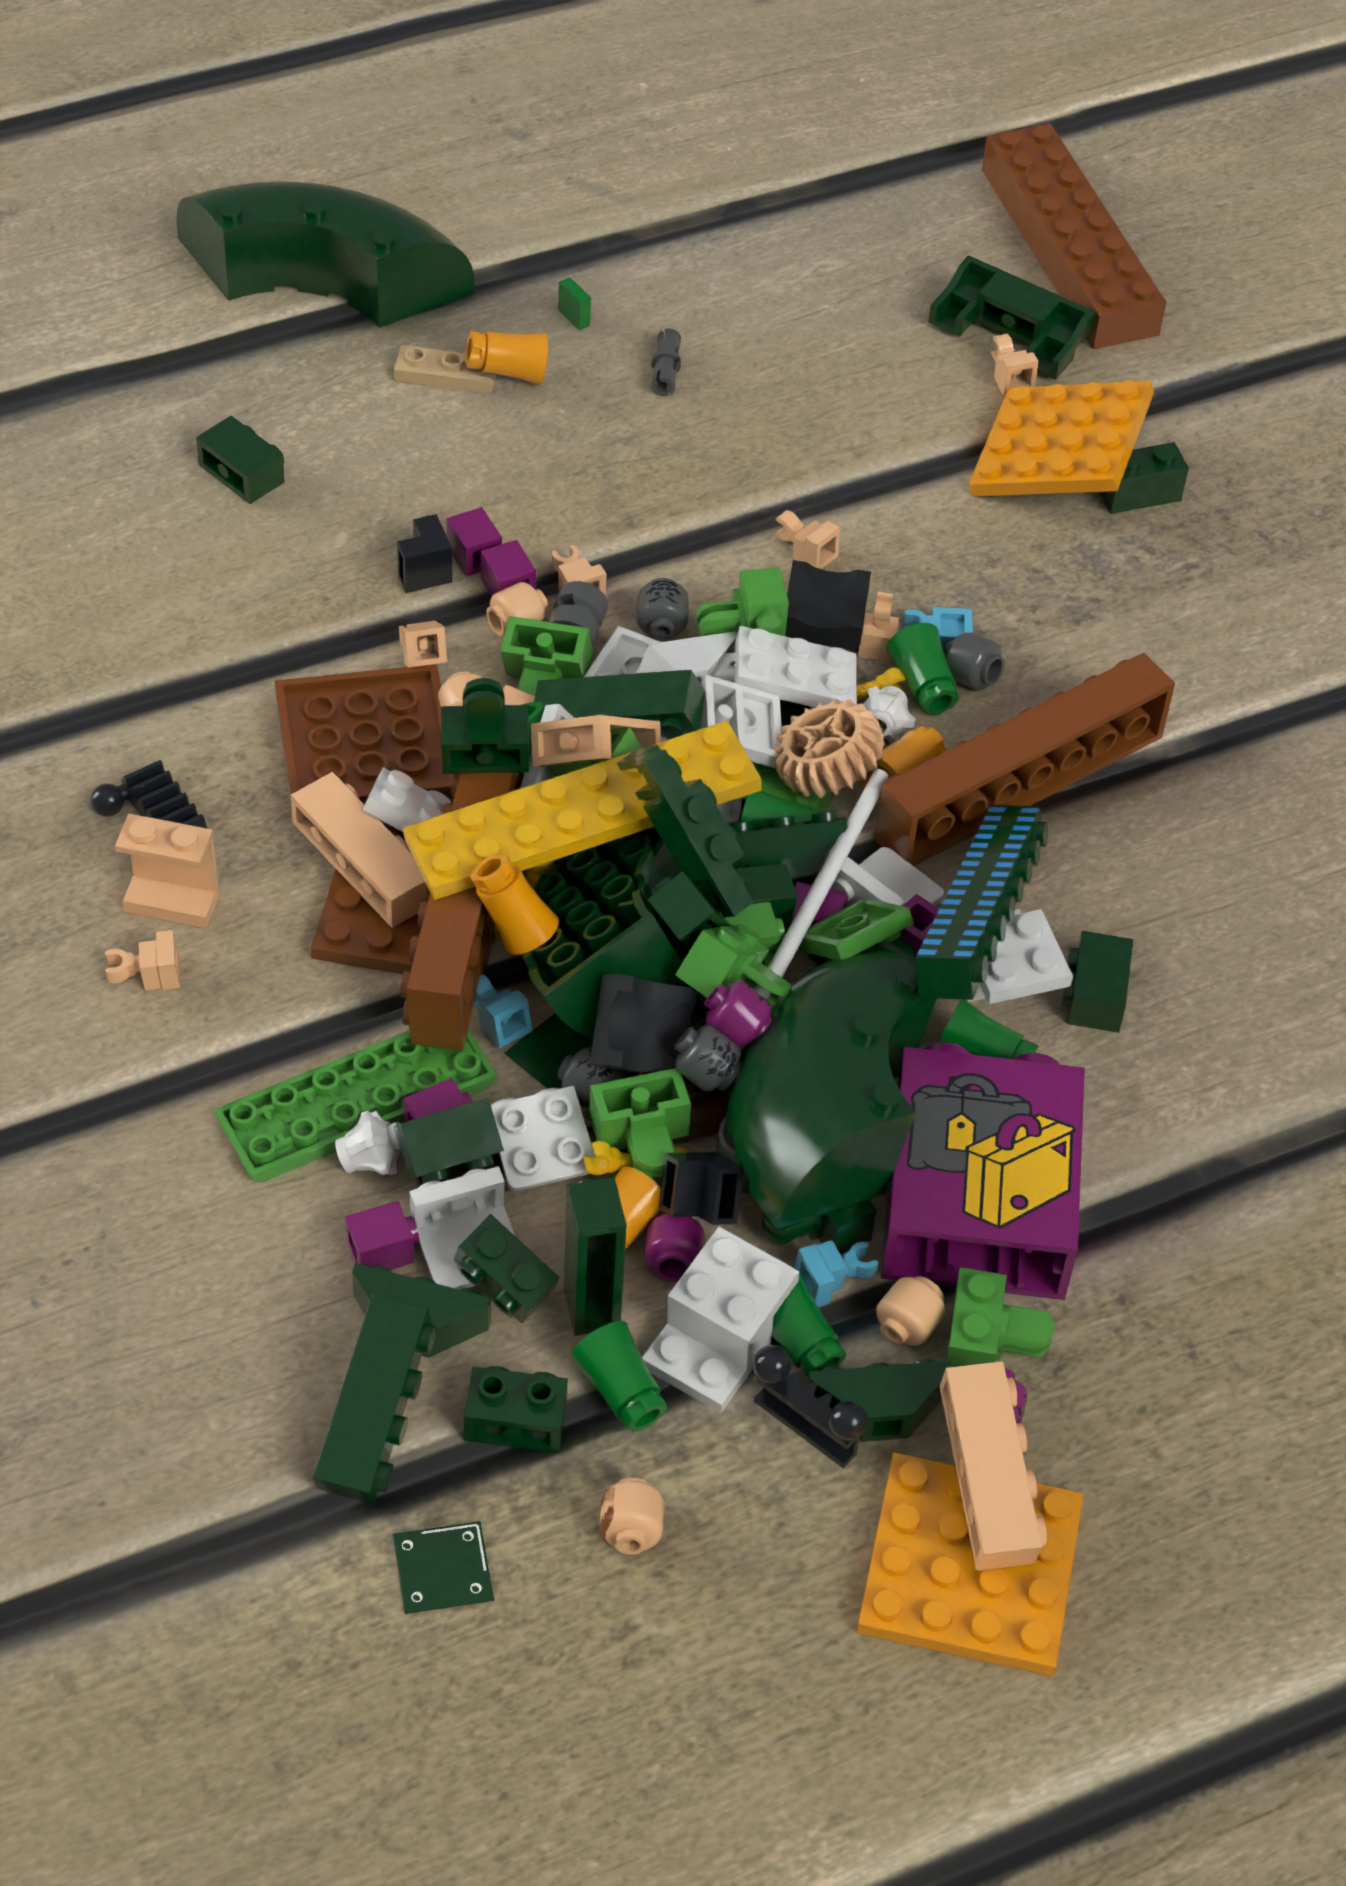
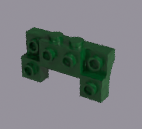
M968 255L958 266L953 278L944 291L931 304L928 323L959 337L974 321L1002 334H1008L1011 338L1029 345L1026 352H1033L1039 361L1037 372L1056 380L1073 361L1076 347L1093 329L1096 311Z
M658 745L636 749L617 762L621 771L637 768L639 773L643 774L648 784L635 792L639 800L654 798L643 806L644 810L679 870L683 871L693 881H705L712 893V896L709 898L719 909L723 917H735L751 905L754 901L747 891V882L743 875L734 869L732 865L745 854L738 844L739 838L735 829L725 821L716 806L717 800L713 791L701 779L684 782L681 777L682 771L677 761L668 755L666 750H660Z

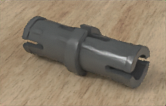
M670 328L665 329V337L662 330L658 333L657 350L652 356L651 366L654 368L651 389L659 396H668L667 392L673 394L675 391L676 373L681 367V357H678L681 335L678 331Z

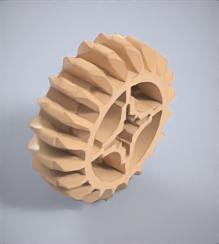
M834 699L828 705L819 702L818 706L814 709L804 708V714L799 717L791 716V724L780 727L782 735L775 738L780 745L773 749L779 754L775 761L776 770L785 785L790 787L793 793L802 792L805 797L816 793L819 798H822L827 792L831 791L837 796L840 789L844 787L853 789L855 781L866 780V772L876 770V761L884 757L882 749L885 743L883 741L884 735L876 716H873L872 712L866 709L863 703L855 705L849 699L841 704L837 699Z

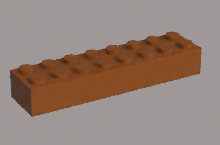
M1051 124L1038 125L1031 128L988 135L986 137L982 171L1058 294L1096 311L1093 329L1086 336L1091 347L1097 349L1159 336L1166 307L1165 299Z
M1143 652L1130 660L1120 661L1114 668L1098 676L1088 677L1082 684L1066 692H1058L1050 700L1034 708H1027L1019 713L1018 716L1002 724L991 726L984 733L968 741L957 743L952 749L935 758L925 759L917 767L901 775L891 776L881 786L874 839L881 847L892 849L905 861L915 866L977 834L990 805L1031 806L1142 749L1163 736L1175 682Z
M524 772L453 774L451 796L454 799L453 803L445 804L443 814L520 789ZM426 885V894L429 895L428 902L420 903L418 912V928H421L419 937L412 936L410 943L409 962L412 963L411 971L403 972L400 985V996L406 998L402 1022L403 1025H409L411 1044L464 1050L493 925L489 912L476 893V887L434 900Z

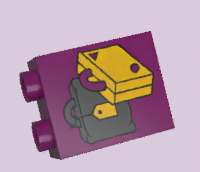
M935 1043L924 1049L904 1047L898 1088L907 1102L916 1111V1115L888 1186L881 1279L898 1281L902 1277L915 1278L916 1276H922L939 1286L956 1287L960 1267L1007 1275L1005 1293L1065 1300L1078 1251L1084 1067L1060 1065L1054 1058L1040 1053H1026L1013 1059L971 1055L965 1048L952 1043Z

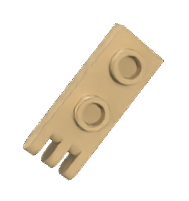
M401 345L394 367V381L481 393H491L493 391L497 374L484 373L480 369L467 368L465 363L466 353Z

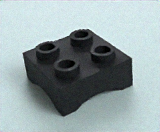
M793 560L787 591L789 605L785 637L801 638L814 644L859 650L871 571L830 572L816 568L807 562Z
M622 974L602 975L590 1065L640 1074L676 1068L675 1064L680 1052L674 1047L679 1038L688 1029L693 1010L696 1006L698 991L694 988L663 984Z

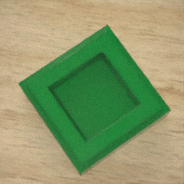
M570 277L559 281L558 310L578 330L590 326L591 297Z

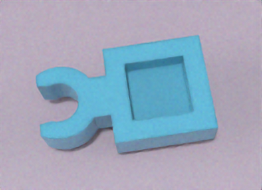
M932 607L931 615H925L919 610H906L904 614L903 625L905 627L916 623H931L935 625L939 630L942 647H946L950 641L962 633H973L972 609Z

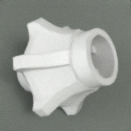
M886 686L882 689L877 687L869 688V697L863 704L866 709L872 712L873 716H876L884 739L892 744L899 739V735L905 728H914L916 719L908 711L907 696L901 689L894 686Z
M369 1110L362 1112L356 1126L347 1132L344 1137L336 1139L335 1142L337 1155L344 1170L347 1173L357 1170H371L381 1175L397 1173V1157L400 1154V1147L394 1126L400 1123L390 1124L384 1121L377 1111L372 1113Z

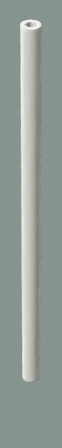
M876 769L873 772L847 820L846 831L836 840L772 958L768 968L780 977H783L873 810L880 796L882 784L889 779V775L884 770Z

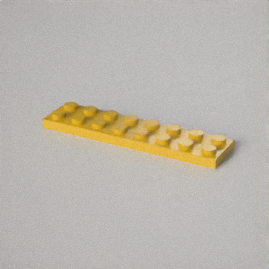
M728 721L654 744L658 745L660 750H666L668 755L677 761L681 768V777L684 782L701 779L713 791L717 800L716 806L762 791L761 777ZM630 753L403 827L405 841L433 899L437 900L476 887L470 878L471 872L477 868L480 861L494 854H506L513 865L518 866L520 871H524L654 827L643 808L644 805L654 798L639 800L635 792L648 784L643 774L639 773L637 768L621 771L617 765V762Z

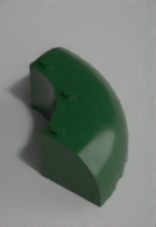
M256 182L208 190L183 198L178 204L176 222L179 241L229 301L252 294L274 292L275 286H298V292L325 297L333 293L346 298L347 305L363 313L381 328L474 292L472 265L467 256L447 236L404 208L362 192L308 182Z
M655 827L554 860L556 864L549 874H541L534 891L557 915L559 925L556 932L547 942L530 952L524 953L523 958L528 965V974L546 1003L566 1025L583 1035L594 1038L602 975L622 974L643 980L692 988L675 975L689 953L690 948L677 938L648 901L655 894L654 889L659 882L669 875L675 874L677 876L681 873ZM741 859L732 864L734 869L745 868ZM704 880L694 881L703 889L708 897L712 896Z
M871 946L852 957L843 960L831 959L808 971L791 983L792 988L787 996L778 995L777 1004L771 1009V1023L766 1030L754 1041L741 1048L740 1068L737 1077L728 1088L727 1130L729 1137H733L736 1148L734 1158L736 1163L744 1168L750 1179L748 1188L757 1204L776 1229L886 1194L916 1115V1111L899 1090L895 1079L900 1075L904 1047L919 1048L937 998H919L917 970L906 959L890 949Z

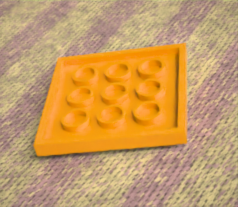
M1151 380L1008 388L968 484L972 496L1118 491L1154 394Z
M893 1452L857 1633L1053 1677L1057 1665L1084 1493L1036 1483L1037 1497L1033 1499L1036 1516L1044 1518L1047 1544L1042 1547L1035 1564L976 1571L955 1465Z

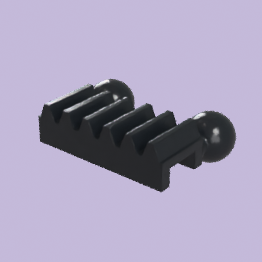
M161 760L123 776V779H121L122 784L119 786L110 783L101 784L91 794V806L101 816L109 817L118 814L123 808L124 802L129 800L141 816L208 829L204 816L202 814L198 815L195 804L189 803L186 792L181 793L179 783L177 781L173 783L169 770L165 772Z
M777 1345L762 1347L754 1356L753 1369L757 1376V1383L764 1388L755 1396L754 1402L844 1469L857 1455L860 1436L867 1427L868 1419L863 1407L853 1401H843L831 1409V1394L828 1393L817 1398V1384L815 1382L802 1387V1373L800 1371L789 1375L791 1371V1358L785 1349Z

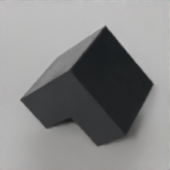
M437 514L413 519V538L397 541L398 578L405 593L453 582L452 546Z
M717 1152L665 1153L659 1209L671 1217L698 1216L712 1225L737 1224L744 1168Z

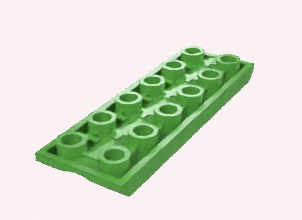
M469 1029L464 1050L411 1044L409 1030L214 1109V1114L232 1143L251 1180L264 1182L337 1152L336 1139L344 1137L347 1132L356 1126L362 1112L369 1110L372 1113L377 1111L381 1119L390 1124L395 1122L404 1123L403 1098L450 1078L454 1080L461 1093L466 1091L472 1096L488 1089L497 1080V1073Z

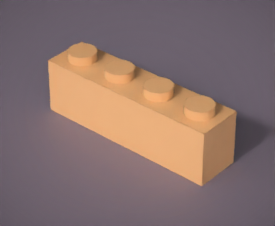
M331 772L290 795L292 823L391 928L418 914L420 903L428 902L429 895L426 894V883L412 853L402 837L399 835L394 836L384 826L383 821L362 810L364 804L359 800L357 792L350 784H344Z
M1003 1361L946 1368L939 1387L976 1571L1035 1564L1042 1547L1047 1544V1531L1044 1518L1035 1514L1033 1499L1037 1497V1484L1033 1470L1026 1469L1023 1452L1027 1451V1437L1023 1423H1016L1013 1410V1407L1017 1406L1015 1381L1012 1377H1006Z

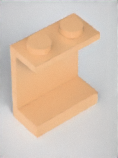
M595 715L532 723V765L534 767H550L612 759L610 729L630 727L642 748L660 743V721Z
M128 813L115 844V852L130 854L133 877L122 901L124 912L207 928L219 898L213 830Z

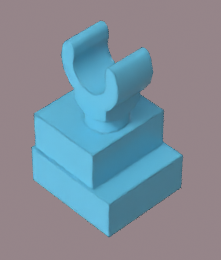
M481 974L474 1006L478 1008L481 1029L500 1049L533 1031L528 999L519 990L512 992L509 988L497 994L489 979Z
M832 1240L798 1249L794 1269L802 1274L818 1307L830 1304L832 1292L842 1289L845 1276L867 1279L876 1274L879 1264L878 1260L868 1263L858 1260V1258L866 1256L867 1242L854 1244L850 1251L843 1254L842 1257Z

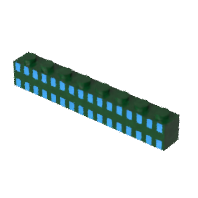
M990 805L916 956L919 998L973 1000L980 983L986 982L989 962H995L998 942H1004L1007 922H1013L1015 905L1022 902L1024 885L1029 884L1031 881L1032 867L1039 864L1040 849L1047 846L1048 824L1047 822H1041L1040 806Z

